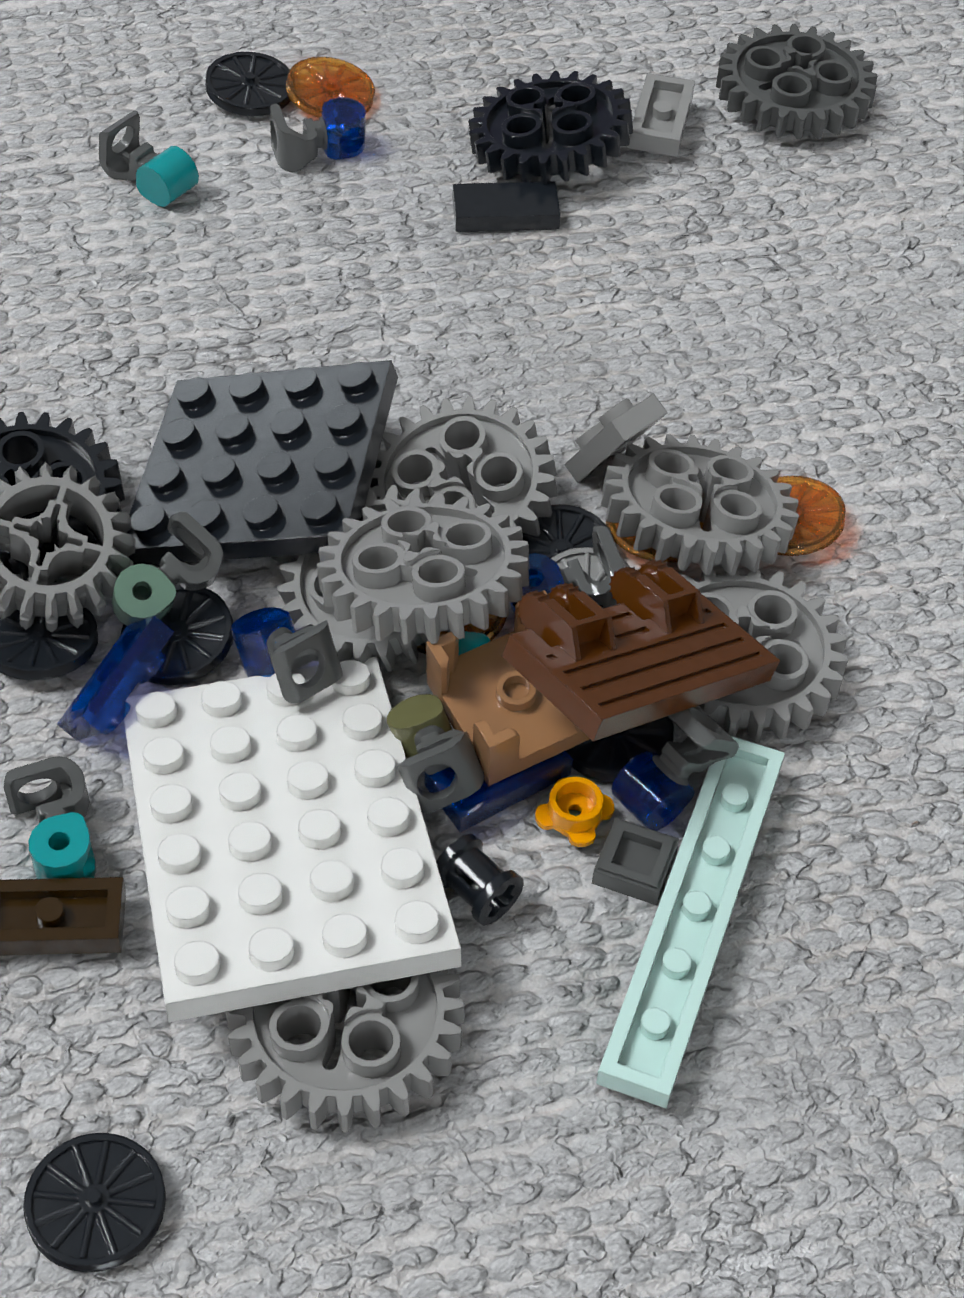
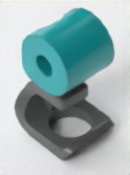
M134 110L99 133V162L104 172L113 179L129 181L136 179L137 189L143 197L157 206L165 207L197 185L199 173L190 155L178 146H170L158 154L154 152L153 146L148 142L140 146V116L138 111ZM126 127V132L122 139L112 146L117 133Z
M59 756L9 770L4 779V791L11 814L18 815L36 810L39 824L32 830L28 840L36 878H94L96 860L90 843L89 830L84 819L90 800L81 768L71 759ZM33 780H53L50 785L40 791L33 793L19 792L21 787Z

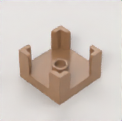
M519 602L515 605L513 632L459 656V639L451 631L439 636L437 644H431L429 641L426 642L427 685L433 695L441 700L454 730L468 732L483 769L484 780L488 786L590 739L502 657L509 636L525 631V626L520 624L521 619L518 617L519 611L517 608L519 607Z

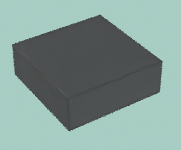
M615 818L594 868L592 884L657 905L677 852L679 838Z

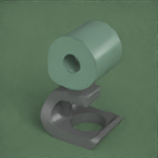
M179 512L172 515L167 528L170 534L179 539L201 561L198 564L189 565L178 560L170 552H167L161 558L160 568L141 563L131 565L123 570L115 581L111 604L116 617L126 626L144 629L158 623L173 606L177 584L185 590L196 591L209 587L214 583L223 558L222 547L217 539L189 513Z

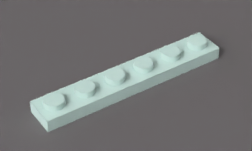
M733 736L731 737L739 745L735 756L715 762L708 768L598 1070L596 1081L597 1085L666 1109L785 752Z

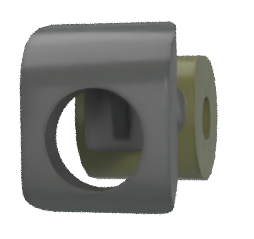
M431 694L416 695L398 703L390 710L387 715L388 727L395 738L401 741L406 759L397 766L406 788L417 795L422 813H431L460 801L481 788L484 782V772L467 731L463 732L452 729L441 700L437 696ZM451 767L455 772L451 784L442 791L430 793L421 790L417 786L418 777L423 771L428 775H432Z

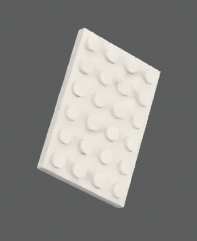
M377 656L369 657L365 663L357 660L340 662L343 672L340 680L296 704L289 703L283 698L275 673L121 698L168 1023L461 967V946L417 795L406 788L397 766L406 759L401 741L395 738L387 724V715L392 708ZM318 666L293 671L292 677L297 684L309 681L315 675Z

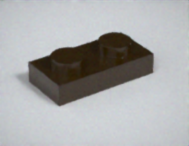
M123 877L0 880V956L122 953L126 888Z

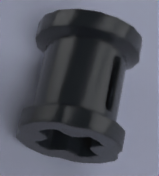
M471 833L461 836L450 844L436 861L443 888L451 887L472 907V917L483 926L492 924L508 912L517 901L524 886L523 878L513 870L504 871L483 852V842Z

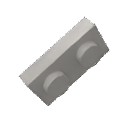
M652 73L646 74L633 119V133L629 135V149L645 151L652 155L678 156L693 99L694 80Z
M654 393L635 406L632 405L628 398L624 399L599 418L600 422L575 440L581 449L564 465L576 482L579 483L612 461L616 453H623L628 444H633L668 412Z

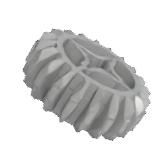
M46 462L41 466L40 477L30 478L28 472L19 466L18 470L15 471V485L11 486L0 479V549L10 552L12 559L25 563L29 568L28 581L17 577L0 561V618L4 619L15 610H19L20 625L25 630L34 623L35 616L45 617L47 630L53 632L58 627V617L67 615L70 623L78 628L83 624V608H87L92 613L101 617L106 611L104 596L112 598L116 579L123 570L133 565V561L128 558V556L135 553L136 540L133 535L127 534L131 528L130 516L128 512H116L119 506V498L116 496L115 491L98 496L100 481L97 480L96 475L80 485L77 483V471L72 465L64 472L62 478L52 477V469ZM44 511L41 515L35 518H21L31 513ZM69 515L85 523L96 535L100 545L89 543L88 536L75 532L68 525ZM57 529V544L59 548L54 544V552H46L43 564L41 565L39 547L44 550L43 543H51L54 532ZM61 576H80L67 583L52 585Z

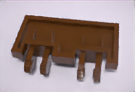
M662 560L645 562L638 570H635V567H625L613 572L614 575L610 577L611 583L609 585L611 590L609 592L612 593V599H615L618 605L604 609L584 591H579L578 586H573V583L556 585V587L551 588L552 591L548 594H544V591L538 592V590L526 593V595L521 596L522 600L518 601L519 607L517 608L519 611L518 617L521 619L520 624L525 626V631L511 634L502 654V657L593 742L771 681L780 662L775 655L702 595L672 567L668 568L667 563H662Z

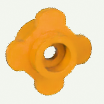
M565 777L559 779L551 789L549 802L537 807L535 820L540 828L544 830L554 829L568 837L571 845L587 847L594 843L596 837L595 830L599 824L613 816L614 803L609 796L602 794L600 788L591 780L583 777ZM569 810H577L581 813L574 816L569 813Z

